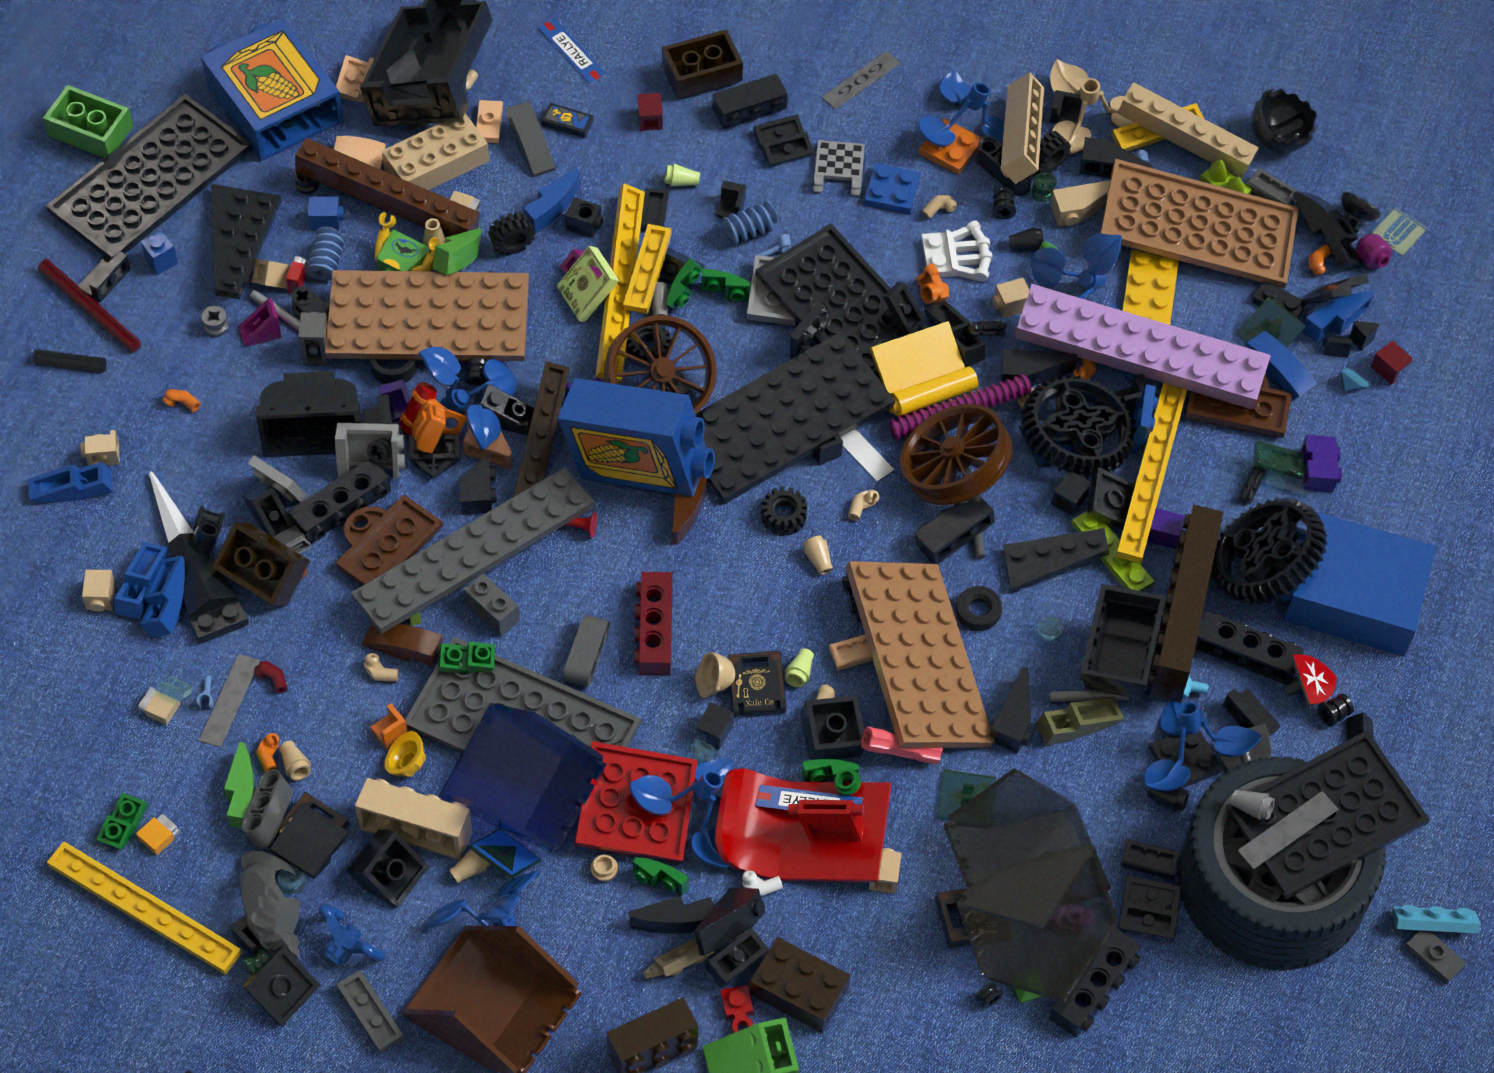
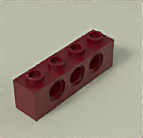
M641 572V581H636V597H641V604L635 605V619H640V627L635 626V642H640V649H634V665H639V675H671L673 572ZM651 599H657V600H659V601H657V602H650L649 600H651ZM649 622H657L658 624L651 625ZM651 644L658 645L655 648L648 647Z

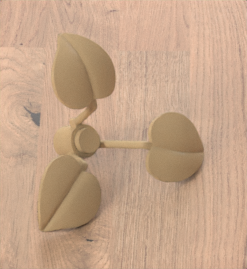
M1058 59L1054 62L1050 75V85L1053 92L1055 93L1056 90L1079 94L1082 101L1077 124L1066 120L1057 123L1052 130L1053 132L1057 131L1070 143V153L1066 155L1081 152L1085 137L1091 138V131L1080 126L1086 106L1093 105L1099 98L1107 113H1112L1111 121L1114 125L1120 128L1134 123L1117 114L1125 96L1113 98L1110 101L1109 107L1103 96L1104 92L1100 91L1098 80L1089 78L1087 73L1077 66L1066 64Z

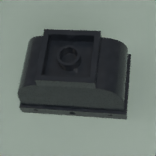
M335 371L284 373V381L274 382L263 389L260 395V405L256 406V418L263 457L336 454L335 435L337 423H362L356 387L347 380L336 378Z
M1101 584L1080 673V679L1084 680L1085 689L1141 700L1142 694L1146 692L1166 605V596Z

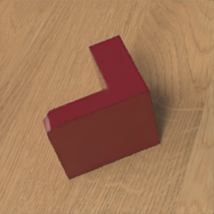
M637 94L639 131L663 130L661 94Z
M1392 340L1375 353L1371 368L1390 385H1393L1397 380L1399 372L1410 365L1413 358Z

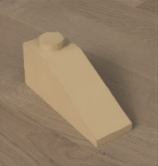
M1110 180L1053 190L1050 205L1058 227L1081 223L1105 207Z

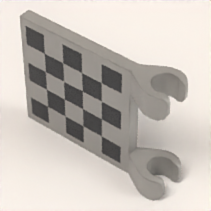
M818 140L813 192H823L824 179L852 181L851 195L860 196L865 144Z

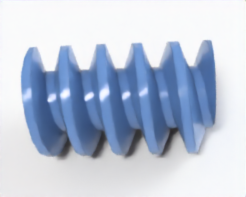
M765 201L763 206L757 204L754 209L749 207L745 212L740 210L737 215L732 213L728 218L723 217V222L728 236L737 245L739 243L738 236H741L743 241H747V233L752 238H756V230L761 235L765 234L764 227H767L772 232L774 230L773 224L777 223V215L772 204L769 201Z
M332 227L317 229L305 269L306 274L311 278L330 281L332 280L333 270L338 269L340 256L343 252L342 248L345 243L336 229Z

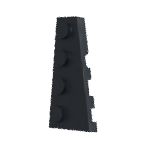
M1105 528L1003 545L1012 594L1020 591V588L1028 584L1035 585L1042 582L1043 578L1056 574V576L1065 573L1068 568L1076 565L1079 567L1109 555Z

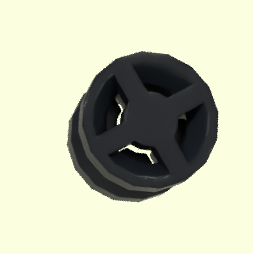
M294 170L295 186L300 193L312 194L319 188L318 181Z
M472 358L466 361L465 367L468 373L465 375V382L467 384L480 386L488 381L483 374V366L488 360Z

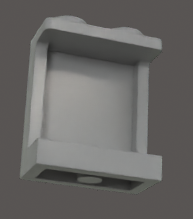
M337 423L335 448L338 478L349 472L350 469H354L368 460V445L378 438H384L391 443L392 456L384 462L377 464L382 469L393 470L394 478L399 479L400 469H405V454L400 453V450L404 449V435H399V424ZM377 448V452L383 453L382 448Z

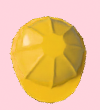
M405 732L391 745L385 759V769L389 774L412 777L421 770L423 763L426 761V755L421 737L416 732Z

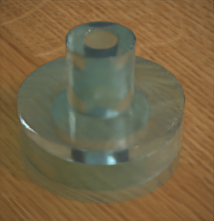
M694 738L689 746L691 752L694 753L691 759L698 760L697 766L701 764L702 760L711 762L717 753L710 744L699 738Z
M293 866L291 867L295 874L282 869L278 874L280 890L286 894L301 892L306 886L305 874Z

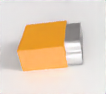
M161 814L157 819L153 817L136 835L138 840L157 856L175 839L180 830L164 814Z

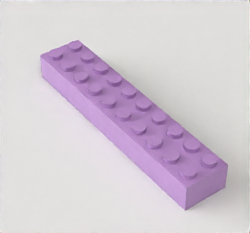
M1034 284L1031 285L1016 332V338L1067 354H1077V357L1136 375L1143 374L1144 377L1252 410L1255 407L1271 356Z

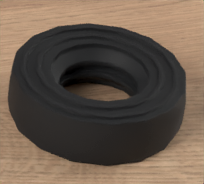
M985 586L969 587L957 599L956 614L959 621L965 627L974 631L988 630L998 623L1002 614V602L999 596L990 588ZM974 601H982L988 605L989 611L983 616H976L970 611L969 606Z

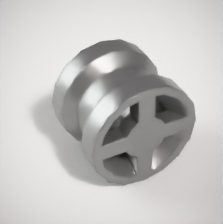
M210 306L203 311L202 322L207 335L220 337L228 331V321L223 308Z

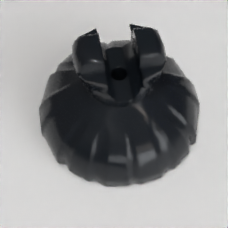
M1350 192L1342 193L1341 205L1346 212L1343 217L1347 222L1351 220V227L1355 233H1358V226L1361 222H1373L1381 216V212L1365 199Z

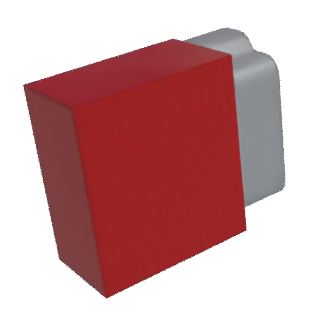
M299 256L294 257L286 277L288 293H292L297 287L304 286L306 280L305 269L307 267V260Z

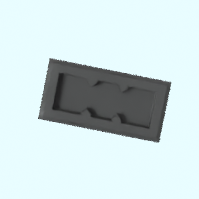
M1261 168L1258 169L1246 184L1252 189V192L1264 199L1291 205L1295 201L1293 193L1297 191L1296 189Z
M1420 930L1405 946L1407 950L1446 984L1467 964L1431 931Z

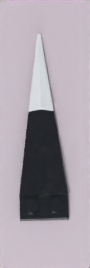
M150 471L149 475L172 557L182 556L184 558L185 579L183 598L192 628L199 643H204L249 625L248 618L238 600V596L223 574L212 568L214 561L208 553H199L191 546L193 530L154 473Z

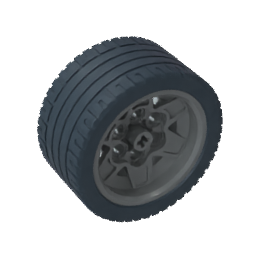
M1279 756L1269 759L1268 757L1259 758L1257 761L1253 759L1246 764L1241 763L1236 768L1226 771V774L1219 776L1217 781H1214L1209 786V789L1205 791L1197 805L1179 858L1178 885L1181 886V899L1184 900V907L1189 911L1188 915L1195 922L1197 929L1202 931V935L1207 940L1210 939L1215 947L1221 948L1225 954H1230L1233 956L1232 958L1239 961L1241 959L1246 964H1255L1256 967H1269V969L1275 970L1277 968L1289 970L1292 967L1293 969H1298L1304 965L1305 967L1311 966L1314 962L1319 963L1324 961L1326 957L1329 958L1334 955L1335 951L1338 952L1342 949L1344 944H1347L1352 935L1357 931L1384 873L1386 849L1383 847L1331 875L1326 887L1320 881L1287 899L1294 903H1284L1276 901L1282 893L1263 864L1253 869L1238 850L1248 842L1245 838H1236L1241 831L1226 810V805L1231 803L1234 791L1236 789L1240 791H1253L1306 763L1304 759L1296 758L1295 760L1292 757L1280 758ZM1236 869H1239L1244 877L1250 879L1249 886L1240 878ZM1263 881H1267L1268 883L1272 884L1274 887H1269V886L1265 885V884L1263 883Z

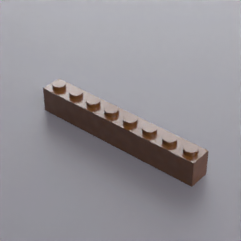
M306 138L295 154V172L315 179L320 183L422 227H425L427 220L437 219L445 237L479 228L480 212Z

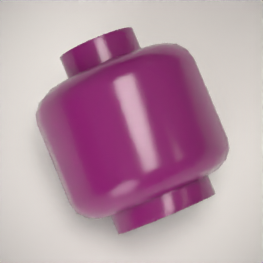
M1368 234L1358 241L1356 253L1369 269L1374 270L1385 267L1389 263L1392 247L1379 234Z

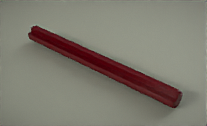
M44 259L39 263V270L129 351L136 352L137 349H140V340L49 259Z

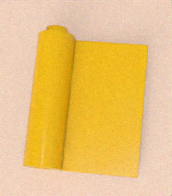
M949 321L870 348L882 384L895 400V404L889 410L898 417L978 388V378L975 371L971 367H964Z

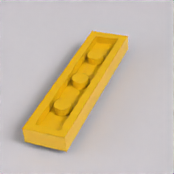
M1197 103L1182 107L1204 119ZM1137 123L1114 129L1111 133L1115 144L1126 151L1165 140L1162 136Z
M647 225L623 303L624 310L648 314L672 235L671 228Z

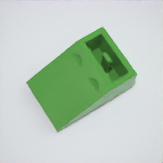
M786 1017L757 1023L703 1046L709 1073H799Z

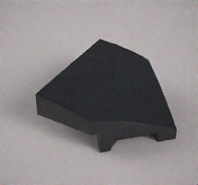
M460 434L441 435L432 453L417 449L416 440H414L413 435H409L410 462L433 479L460 460Z

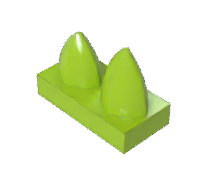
M1222 160L1212 163L1210 168L1200 177L1201 182L1249 195L1252 192V189L1244 184L1240 177H1235L1226 170Z

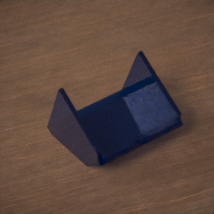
M490 703L441 790L439 797L449 803L459 802L470 809V814L520 840L552 853L554 848L557 850L561 849L569 834L564 829L566 827L572 829L582 811L581 808L577 807L578 804L585 805L595 787L594 784L590 783L591 780L598 781L607 764L602 761V754L536 712Z

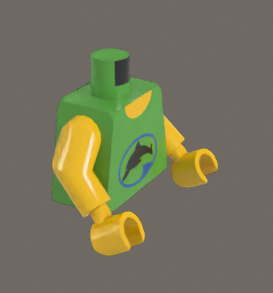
M381 213L379 222L383 226L378 231L374 258L377 262L378 271L431 272L433 269L435 246L439 239L432 237L428 242L429 247L394 229L389 232V228L396 224V218L391 215L390 221L385 224L386 213Z

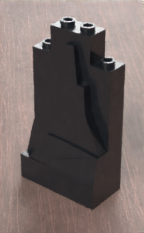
M424 0L422 6L400 7L360 86L373 126L462 121L469 105L466 98L467 74L493 21L487 1Z

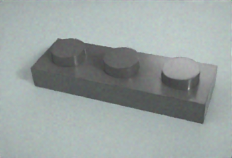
M361 970L336 984L342 997L380 1054L404 1040V1035Z

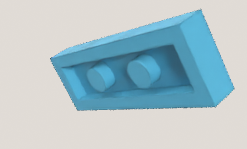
M1413 905L1393 906L1392 917L1397 929L1477 934L1480 932L1481 923L1476 912L1467 908L1452 910L1438 906L1430 908H1417Z

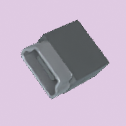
M295 525L273 537L299 554L311 547L304 533Z

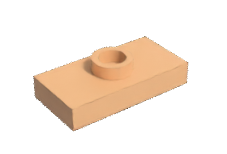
M479 101L476 128L487 143H499L503 101Z
M866 635L829 645L830 653L838 671L873 661Z

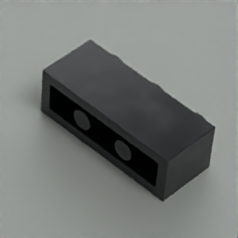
M776 73L712 94V110L723 129L731 126L734 127L740 123L759 119L762 116L787 109L788 93Z
M980 495L968 501L954 504L949 509L942 510L931 522L925 523L918 528L915 533L916 545L933 564H939L994 524V509Z

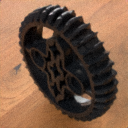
M1071 374L1067 378L1060 375L1057 379L1052 377L1049 381L1044 380L1041 385L1038 384L1029 394L1028 399H1026L1021 415L1022 432L1025 433L1024 440L1029 441V448H1035L1034 455H1042L1041 462L1047 460L1050 462V467H1058V472L1065 470L1067 473L1074 472L1080 476L1084 474L1087 479L1096 468L1100 467L1108 472H1114L1129 458L1135 444L1132 438L1137 430L1133 426L1136 420L1133 419V412L1128 411L1129 404L1122 403L1123 397H1116V390L1109 391L1108 385L1105 387L1101 386L1099 380L1094 383L1090 380V377L1084 380L1081 375L1074 378ZM1058 397L1055 403L1056 413L1051 414L1044 420L1043 424H1040L1038 419L1039 407L1045 401ZM1086 400L1093 402L1098 406L1089 407ZM1115 428H1118L1120 435L1119 445L1114 451L1100 455L1103 450V439L1111 434ZM1070 444L1073 453L1059 447V445Z
M1287 497L1283 498V500L1275 498L1273 502L1267 499L1265 504L1258 502L1255 508L1249 506V511L1246 513L1241 512V516L1237 519L1233 518V523L1226 525V532L1220 533L1221 539L1217 541L1212 574L1223 592L1242 604L1249 603L1253 605L1257 603L1261 605L1264 601L1270 604L1272 599L1275 598L1279 601L1284 594L1289 597L1290 591L1293 589L1297 591V586L1301 583L1306 584L1305 579L1307 577H1313L1312 571L1319 569L1318 562L1323 561L1322 554L1326 553L1325 546L1328 544L1326 541L1328 535L1326 534L1324 523L1312 507L1302 501H1297L1295 498L1291 500ZM1299 521L1307 526V536L1303 548L1295 543L1298 539L1297 523ZM1235 554L1242 559L1239 564L1241 577L1238 581L1234 580L1231 576V566Z

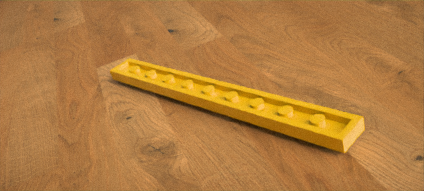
M625 183L619 188L610 258V268L619 282L605 298L595 377L605 380L604 364L607 352L614 339L629 326L630 311L624 310L623 303L637 260L645 192ZM627 339L620 348L624 352L626 351ZM617 355L615 373H623L625 358ZM616 377L617 384L622 381V377Z
M1166 383L1162 385L1154 415V428L1149 433L1116 554L1118 558L1141 564L1183 408L1186 389Z

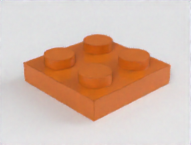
M943 118L942 121L945 125L950 123L949 120ZM954 123L949 129L956 136L951 145L937 146L926 140L919 148V155L959 175L977 153L978 144L982 137Z

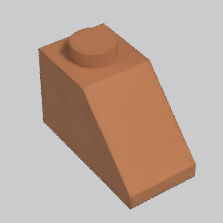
M469 428L463 440L464 454L480 460L484 457H489L491 464L511 470L513 466L512 452L502 432H500L499 437L481 451Z

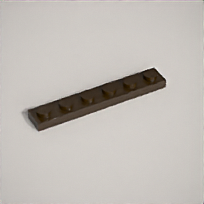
M548 361L544 364L513 497L544 480L570 367Z

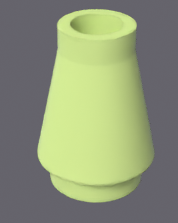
M673 163V165H667L664 184H670V187L698 186L700 172Z
M800 649L797 656L784 671L785 681L792 687L801 688L809 682L814 657L813 652L809 649Z

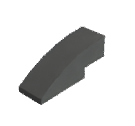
M527 101L508 107V122L533 177L555 171L556 168L549 147L530 102Z

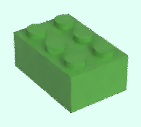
M70 85L64 88L43 117L49 137L106 158L116 150L133 128L129 108Z

